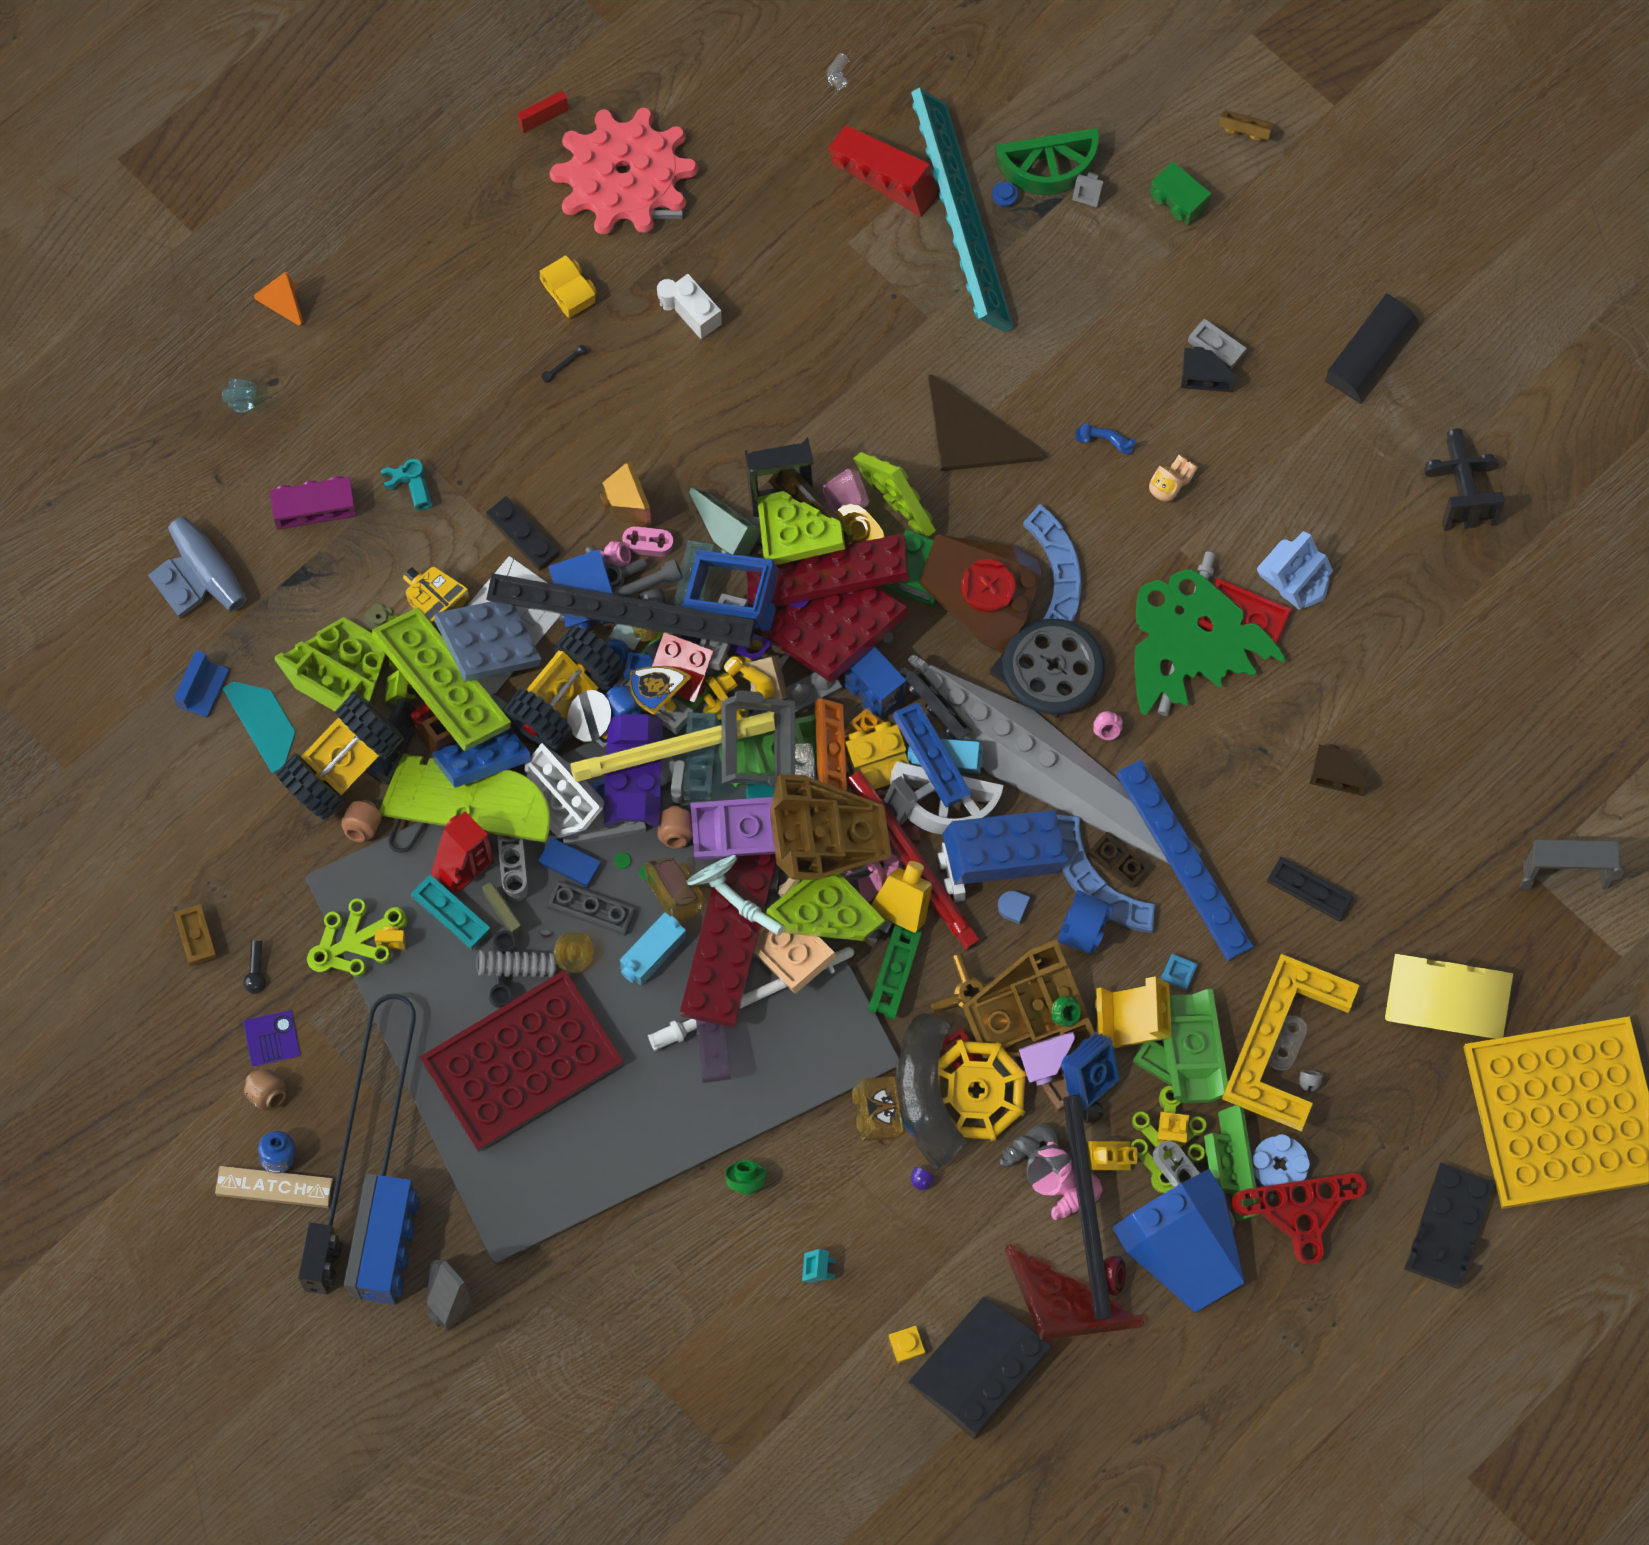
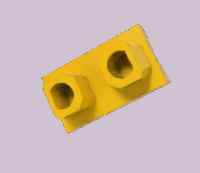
M728 672L718 676L716 679L711 675L705 680L717 696L715 700L711 694L703 698L708 704L703 710L706 716L715 714L718 720H721V701L728 699L726 693L738 686ZM737 709V720L743 719L741 715L747 711L746 709Z
M1086 1141L1090 1170H1131V1164H1137V1148L1130 1147V1142Z

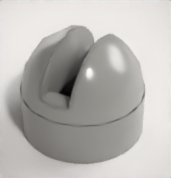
M1301 1070L1299 1077L1301 1088L1307 1091L1309 1086H1311V1092L1317 1090L1322 1083L1323 1074L1313 1070Z

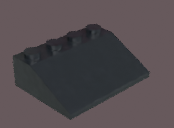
M983 1296L908 1383L974 1440L1048 1356L1051 1346L1026 1325Z

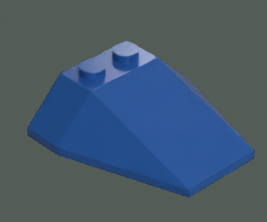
M1210 1169L1179 1184L1131 1213L1112 1227L1125 1251L1194 1312H1198L1245 1283L1225 1193Z

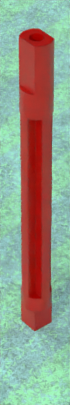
M860 770L851 775L847 783L856 795L884 805L890 845L905 867H907L909 861H916L924 866L920 878L932 884L930 902L954 937L958 939L965 950L976 944L979 938L970 927L971 925L883 800L877 795Z

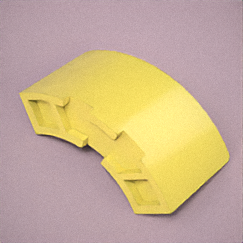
M1395 954L1385 1019L1391 1022L1494 1039L1503 1038L1513 973Z

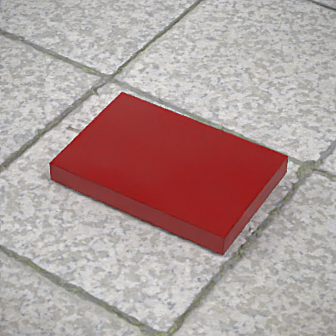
M1217 578L1214 586L1243 611V619L1240 625L1249 623L1258 625L1277 645L1292 609ZM1207 616L1198 618L1197 624L1204 631H1213L1212 622Z

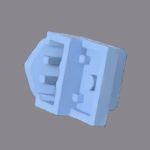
M1304 531L1292 542L1288 540L1280 541L1257 568L1259 576L1277 589L1282 597L1299 610L1325 600L1330 582L1329 576L1333 572L1327 556L1317 550L1312 536Z

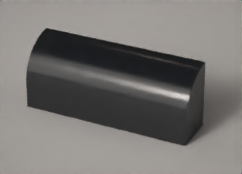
M1386 293L1329 368L1325 382L1361 404L1419 327L1415 314L1405 304Z

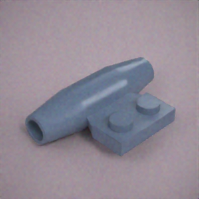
M183 516L174 520L169 525L168 530L182 557L168 559L148 574V576L180 618L185 616L202 603L207 591L230 612L243 606L247 598L233 570L209 538L186 517Z

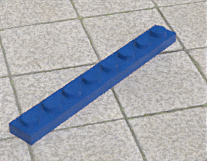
M1139 760L1119 770L1116 776L1227 962L1250 951L1253 948L1252 943L1143 761Z

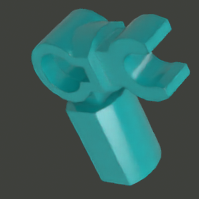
M409 459L404 465L398 466L399 468L397 469L387 467L381 470L383 478L393 477L391 481L384 483L386 490H393L402 482L404 484L409 483L414 508L417 511H422L432 507L428 485L424 479L425 470L419 460Z

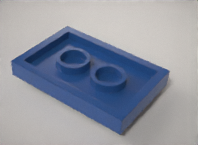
M511 728L467 751H464L459 744L433 752L434 762L454 788L531 761L530 752Z

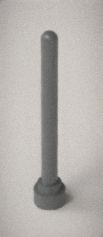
M676 559L665 562V566L661 567L660 571L613 590L614 595L627 597L664 580L674 583L683 579V575ZM560 614V616H559L560 620H561L562 622H565V621H564V618H563V614Z

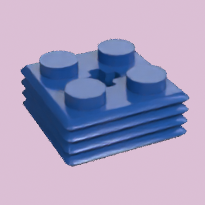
M1096 1032L1089 1039H1084L1074 1052L1062 1059L1061 1068L1065 1076L1066 1091L1069 1096L1076 1095L1080 1097L1081 1108L1083 1107L1084 1110L1089 1108L1120 1080L1111 1037L1107 1038V1035L1103 1037L1102 1033L1099 1035Z

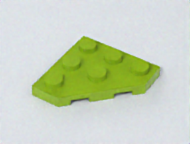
M862 452L853 458L865 480L872 487L875 485L880 492L886 493L883 495V499L897 513L900 512L906 519H910L908 525L915 532L929 537L936 531L931 523L933 521L932 516L926 509L922 508L919 502L921 498L917 491L908 484V475L900 466L896 467L888 461H881L875 456H869Z
M784 491L757 497L764 559H771L776 565L845 549L843 527L837 519L833 517L830 519L824 516L820 510L805 502L800 503L794 500L791 495Z
M841 874L821 880H803L766 911L769 917L784 926V933L859 941L865 940L880 928L885 921Z

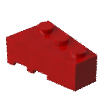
M466 811L460 816H453L447 822L431 871V876L454 896L494 862L488 834Z

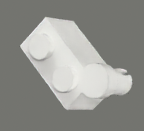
M689 274L676 283L670 279L660 281L657 286L660 306H663V309L667 311L675 308V311L700 339H703L722 325L721 310Z

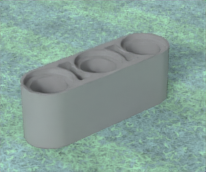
M497 835L501 880L505 897L511 902H521L527 897L529 892L524 839L506 838L502 835ZM511 856L520 858L515 864L506 863V860ZM514 882L522 884V887L516 891L508 888Z

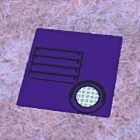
M291 1010L243 1021L252 1066L300 1056Z

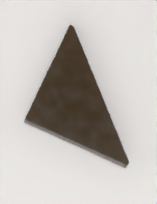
M928 375L941 471L1043 460V453L937 377Z

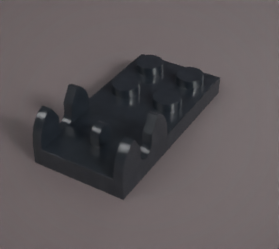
M1440 1163L1404 1270L1459 1289L1465 1277L1466 1267L1473 1253L1474 1243L1495 1182Z

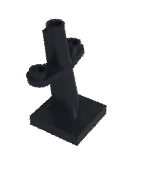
M1459 428L1451 429L1447 432V446L1451 460L1445 462L1438 459L1430 460L1424 468L1425 475L1428 477L1454 473L1459 496L1449 497L1442 520L1444 531H1449L1451 523L1464 522L1465 529L1476 528L1478 520L1490 519L1491 526H1497L1505 502L1503 492L1479 494L1473 471L1487 472L1495 470L1499 467L1498 459L1493 454H1485L1479 458H1469L1463 430Z

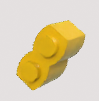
M565 255L540 270V280L564 314L571 318L595 303L597 291L589 279L585 280L580 275L582 270L575 260L571 261Z

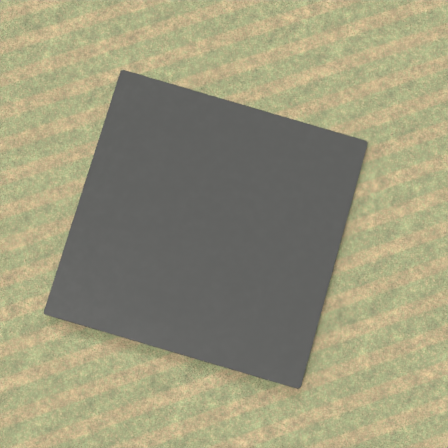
M704 700L693 712L694 717L677 734L663 726V740L720 726L721 724L715 714L711 716L704 714L703 710L708 705ZM593 740L560 757L570 764L593 757L605 756L606 748H603L596 740ZM719 744L671 756L674 762L682 760L685 765L686 786L683 803H674L672 801V781L661 787L660 813L671 806H679L691 813V803L746 799L745 790L747 785L735 787L731 783H722V762L719 757ZM605 774L586 779L589 784L605 778ZM418 822L395 833L392 841L394 847L403 849L409 846L422 822ZM427 823L415 845L407 852L398 853L393 851L389 847L388 840L390 836L306 876V881L323 916L325 917L329 912H336L342 918V926L336 930L334 936L337 943L342 940L351 913L349 911V903L353 899L359 898L367 905V912L362 916L357 932L383 919L386 911L393 907L402 909L408 917L407 926L403 929L406 937V950L388 949L391 952V959L386 964H379L375 959L350 952H345L342 955L347 961L360 959L366 965V973L362 977H354L369 1010H371L373 1004L380 997L387 994H398L406 997L415 1009L416 1022L404 1082L494 1263H500L894 1070L900 1065V1060L876 1014L867 1011L869 1001L847 960L834 965L835 972L832 974L827 969L821 971L796 994L786 987L740 1008L735 1028L708 1023L688 1032L686 1037H684V1041L680 1043L676 1041L658 1049L656 1052L653 1050L647 1035L670 1026V1022L674 1020L676 1023L690 1020V1018L680 1017V1008L712 890L710 887L690 885L699 899L692 903L678 906L664 886L653 863L659 864L665 860L674 859L688 880L695 874L696 867L693 837L684 847L677 849L669 848L659 841L657 827L645 823L646 832L572 845L570 847L601 862L598 871L587 888L539 864L538 860L551 838L564 843L563 837H557L549 829L546 842L524 839L529 892L523 901L511 902L505 897L503 891L497 835L487 833L494 862L455 895L457 899L491 928V932L473 950H470L411 897V893L431 875L446 826ZM619 853L628 854L631 859L629 867L625 869L617 868L614 863L615 856ZM511 856L506 860V863L515 864L520 858ZM643 865H651L655 869V876L652 880L644 881L640 878L639 869ZM781 868L779 869L778 886L785 883L789 878ZM560 881L634 907L635 913L626 935L624 936L548 909L547 904L556 882ZM491 882L522 926V935L516 938V945L512 954L514 952H519V955H522L523 952H527L528 955H531L532 952H536L537 955H540L541 952L545 953V955L554 953L556 958L555 975L563 970L567 972L624 1064L480 1152H477L421 1062L420 1056L500 1009L493 1006L489 1001L490 991L496 985V974L493 973L492 976H488L487 973H484L483 976H479L476 969L479 951H484V953L493 951V954H496L493 950L495 935L503 930L508 931L484 896L482 887ZM514 882L508 888L516 891L522 887V884ZM778 888L777 893L769 892L764 914H766L767 909L781 898L778 894ZM362 904L354 906V912L362 909ZM591 904L588 905L586 908L592 910L596 906ZM666 912L670 917L673 916L686 930V940L642 986L636 981L633 983L629 982L621 974L620 959ZM393 914L390 917V921H397L399 914ZM332 917L329 920V925H335L338 920L337 917ZM548 930L551 934L543 935L540 931ZM375 936L362 943L368 946L377 947L375 943ZM819 937L834 952L841 950L835 938ZM380 951L377 956L378 959H383L386 956V951ZM755 954L753 955L744 994L779 979ZM356 964L353 967V972H359L362 967L361 964ZM510 974L507 977V986L512 991L511 1001L550 978H548V975L540 978L539 975L531 977L530 974H527V977H522L519 974L518 977H514L513 974ZM390 999L382 1002L377 1007L374 1020L401 1073L411 1022V1011L409 1006L403 1001Z

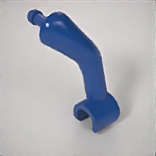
M1083 424L1081 428L1076 429L1075 438L1078 442H1090L1091 436L1109 440L1123 454L1132 453L1133 446L1136 445L1135 439L1128 440L1111 429L1096 428L1090 424Z

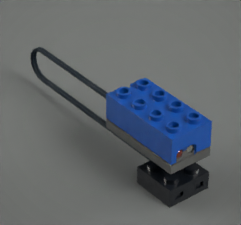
M387 994L380 997L373 1004L369 1013L328 1225L309 1222L298 1279L305 1292L328 1295L329 1287H333L335 1284L336 1270H333L334 1259H339L342 1243L338 1242V1235L334 1234L335 1231L332 1226L373 1018L377 1007L382 1002L397 999L403 1001L410 1008L411 1022L381 1176L365 1174L344 1287L352 1299H363L395 1305L396 1298L401 1297L403 1293L404 1280H401L402 1269H407L409 1252H406L407 1241H412L415 1226L412 1224V1214H417L420 1197H417V1190L413 1189L411 1180L387 1177L386 1172L416 1022V1012L412 1003L406 997L398 994Z

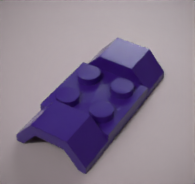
M620 714L610 718L607 728L606 755L662 741L663 720L649 714ZM662 759L605 773L604 826H610L620 821L644 822L651 826L659 827Z

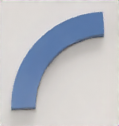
M1039 504L1023 522V527L1041 544L1052 568L1054 581L1053 597L1044 619H1063L1073 622L1078 610L1081 593V571L1078 556L1072 541H1070L1063 530V526L1051 512Z
M1057 815L1068 862L1061 871L1075 892L1077 890L1082 891L1114 906L1109 918L1110 921L1129 929L1152 933L1155 904L1132 899L1122 893L1119 894L1109 887L1093 866L1090 865L1085 855L1080 834V817Z

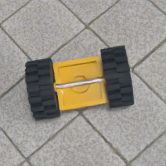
M572 625L555 645V656L527 690L519 689L502 711L511 721L510 726L512 729L518 731V734L526 738L527 742L534 744L536 748L543 743L556 753L573 733L572 727L567 721L568 710L572 701L585 691L608 690L625 669L623 661L619 660L618 654H615L614 650L610 646L605 645L602 639L599 640L595 634L589 633L583 627L581 629L577 625Z
M356 691L335 711L339 718L302 756L295 753L276 772L277 778L289 789V792L303 803L307 809L325 821L345 802L342 794L379 756L386 759L405 739L384 714Z

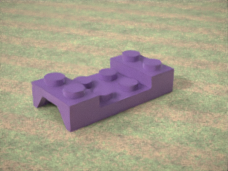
M773 797L691 803L695 862L721 860L723 857L731 855L775 854L770 820Z

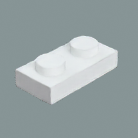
M942 843V851L938 853L940 868L946 869L948 878L944 879L946 892L949 895L952 894L954 903L965 901L964 884L954 885L945 843Z

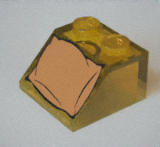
M675 857L649 861L644 864L646 882L664 912L670 917L673 916L681 924L703 912L702 901L705 900L698 886L692 887V885L686 883L691 876L684 863L679 865Z

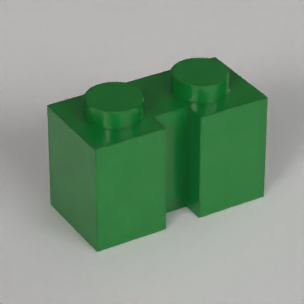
M1173 161L1151 181L1150 194L1152 199L1159 205H1168L1171 208L1170 213L1178 221L1182 220L1186 225H1189L1209 206L1211 193Z

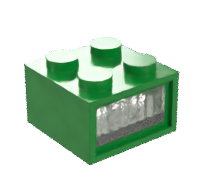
M905 530L909 580L885 584L884 588L934 607L937 600L919 584L934 540Z

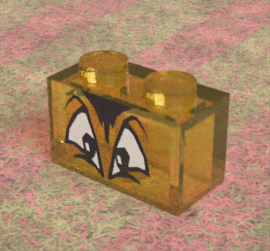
M895 1077L863 1078L853 1087L852 1101L857 1108L856 1127L861 1133L862 1141L893 1140L903 1132Z

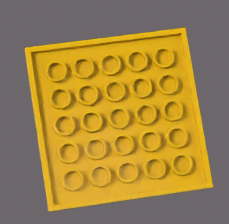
M1630 1016L1464 1045L1463 1048L1501 1209L1649 1184V1091Z

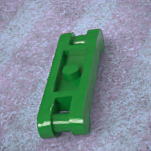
M894 924L867 1011L872 1013L878 1011L886 1014L887 1018L895 1019L922 929L914 933ZM899 938L908 939L909 944L899 941ZM882 994L892 997L890 1004L880 1000Z

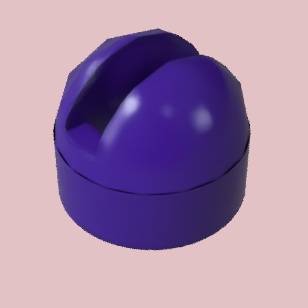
M915 1167L911 1174V1182L916 1189L925 1190L932 1185L936 1176Z

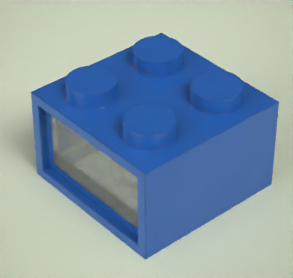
M875 646L870 648L845 670L844 685L851 695H858L863 701L864 708L872 715L876 714L881 720L905 701L906 679Z

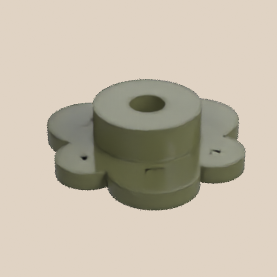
M374 604L371 607V611L364 613L366 619L365 628L368 631H372L374 628L393 620L394 618L391 616L392 610L384 608L381 604Z

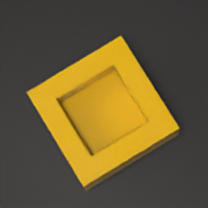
M384 927L383 930H375L376 946L383 945L388 949L406 950V937L403 930L397 927Z
M916 1326L889 1334V1340L898 1364L925 1355Z

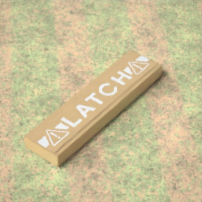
M220 1166L215 1194L222 1197L329 1208L333 1179Z

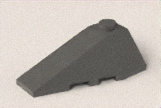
M434 1260L430 1263L427 1306L430 1312L427 1315L437 1327L443 1325L448 1331L473 1310L474 1307L465 1282L445 1260Z

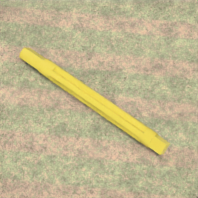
M771 711L737 720V740L775 730V722ZM721 725L609 755L570 763L575 782L602 776L605 773L722 743Z

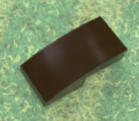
M1108 832L1104 833L1087 852L1101 867L1130 888L1150 868L1131 849L1126 850Z

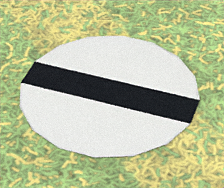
M595 690L579 694L572 701L568 710L567 721L572 727V734L582 741H593L601 737L607 730L611 720L609 701L602 693Z

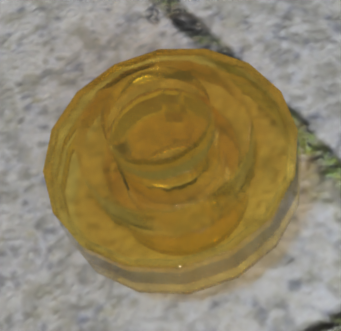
M570 931L561 935L554 948V957L557 965L562 970L571 973L585 970L590 965L594 954L590 938L586 934L577 931Z

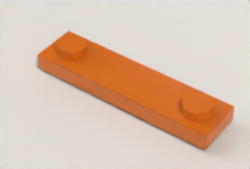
M819 698L815 702L818 781L847 791L843 704Z

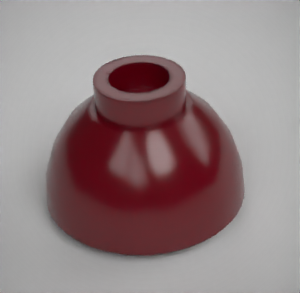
M1111 1256L1104 1259L1108 1294L1117 1296L1122 1292L1125 1284L1126 1266L1121 1256Z

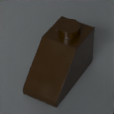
M1319 744L1309 784L1364 796L1368 782L1348 752L1334 744Z

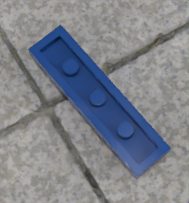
M919 702L895 711L893 714L895 722L944 806L947 808L970 798L972 793Z

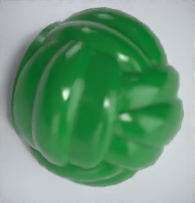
M1059 997L1052 1005V1020L1060 1026H1074L1080 1019V1003L1072 997Z

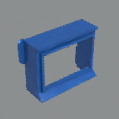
M696 550L695 563L684 603L681 607L752 619L756 621L755 625L759 630H770L776 610L775 605L771 601L780 571L774 561L764 558ZM709 566L762 573L753 608L699 600Z

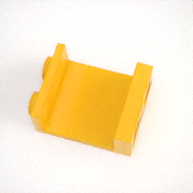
M1157 977L1146 978V986L1113 993L1102 987L1096 988L1095 1008L1098 1017L1096 1032L1099 1035L1102 1033L1103 1037L1107 1035V1038L1111 1037L1113 1048L1172 1038L1168 982Z

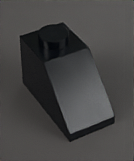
M1197 346L1185 348L1182 361L1181 388L1234 392L1236 375L1212 350H1205Z

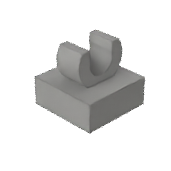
M1088 172L1087 176L1079 174L1072 200L1097 207L1104 183L1097 180L1099 175Z

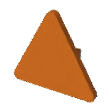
M288 272L281 274L254 295L255 300L297 325L303 323L294 292L299 287L293 279L291 280Z

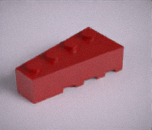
M845 125L828 147L832 163L837 168L847 171L919 217L924 215L939 195L930 164Z

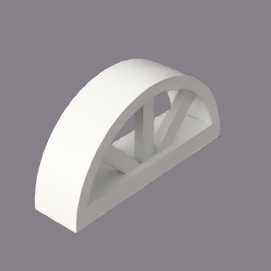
M896 762L890 776L891 783L901 776L909 786L920 788L914 792L918 798L908 819L920 828L936 834H942L952 821L988 817L1000 799L1004 786L962 776L972 794L970 798L961 802L971 816L949 819L947 818L948 807L944 806L941 799L938 816L926 811L917 803L918 800L929 793L936 792L922 767ZM974 801L988 804L980 811Z

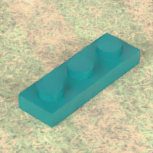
M431 875L411 893V897L470 950H473L491 932V928Z

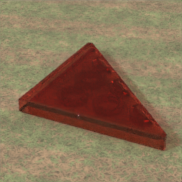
M1012 1244L1006 1246V1256L1040 1340L1142 1327L1144 1323L1142 1317L1132 1316L1123 1311L1122 1306L1111 1300V1318L1096 1320L1091 1292L1086 1290L1085 1285L1069 1276L1065 1278L1050 1270L1051 1266L1033 1256L1029 1258L1018 1252Z

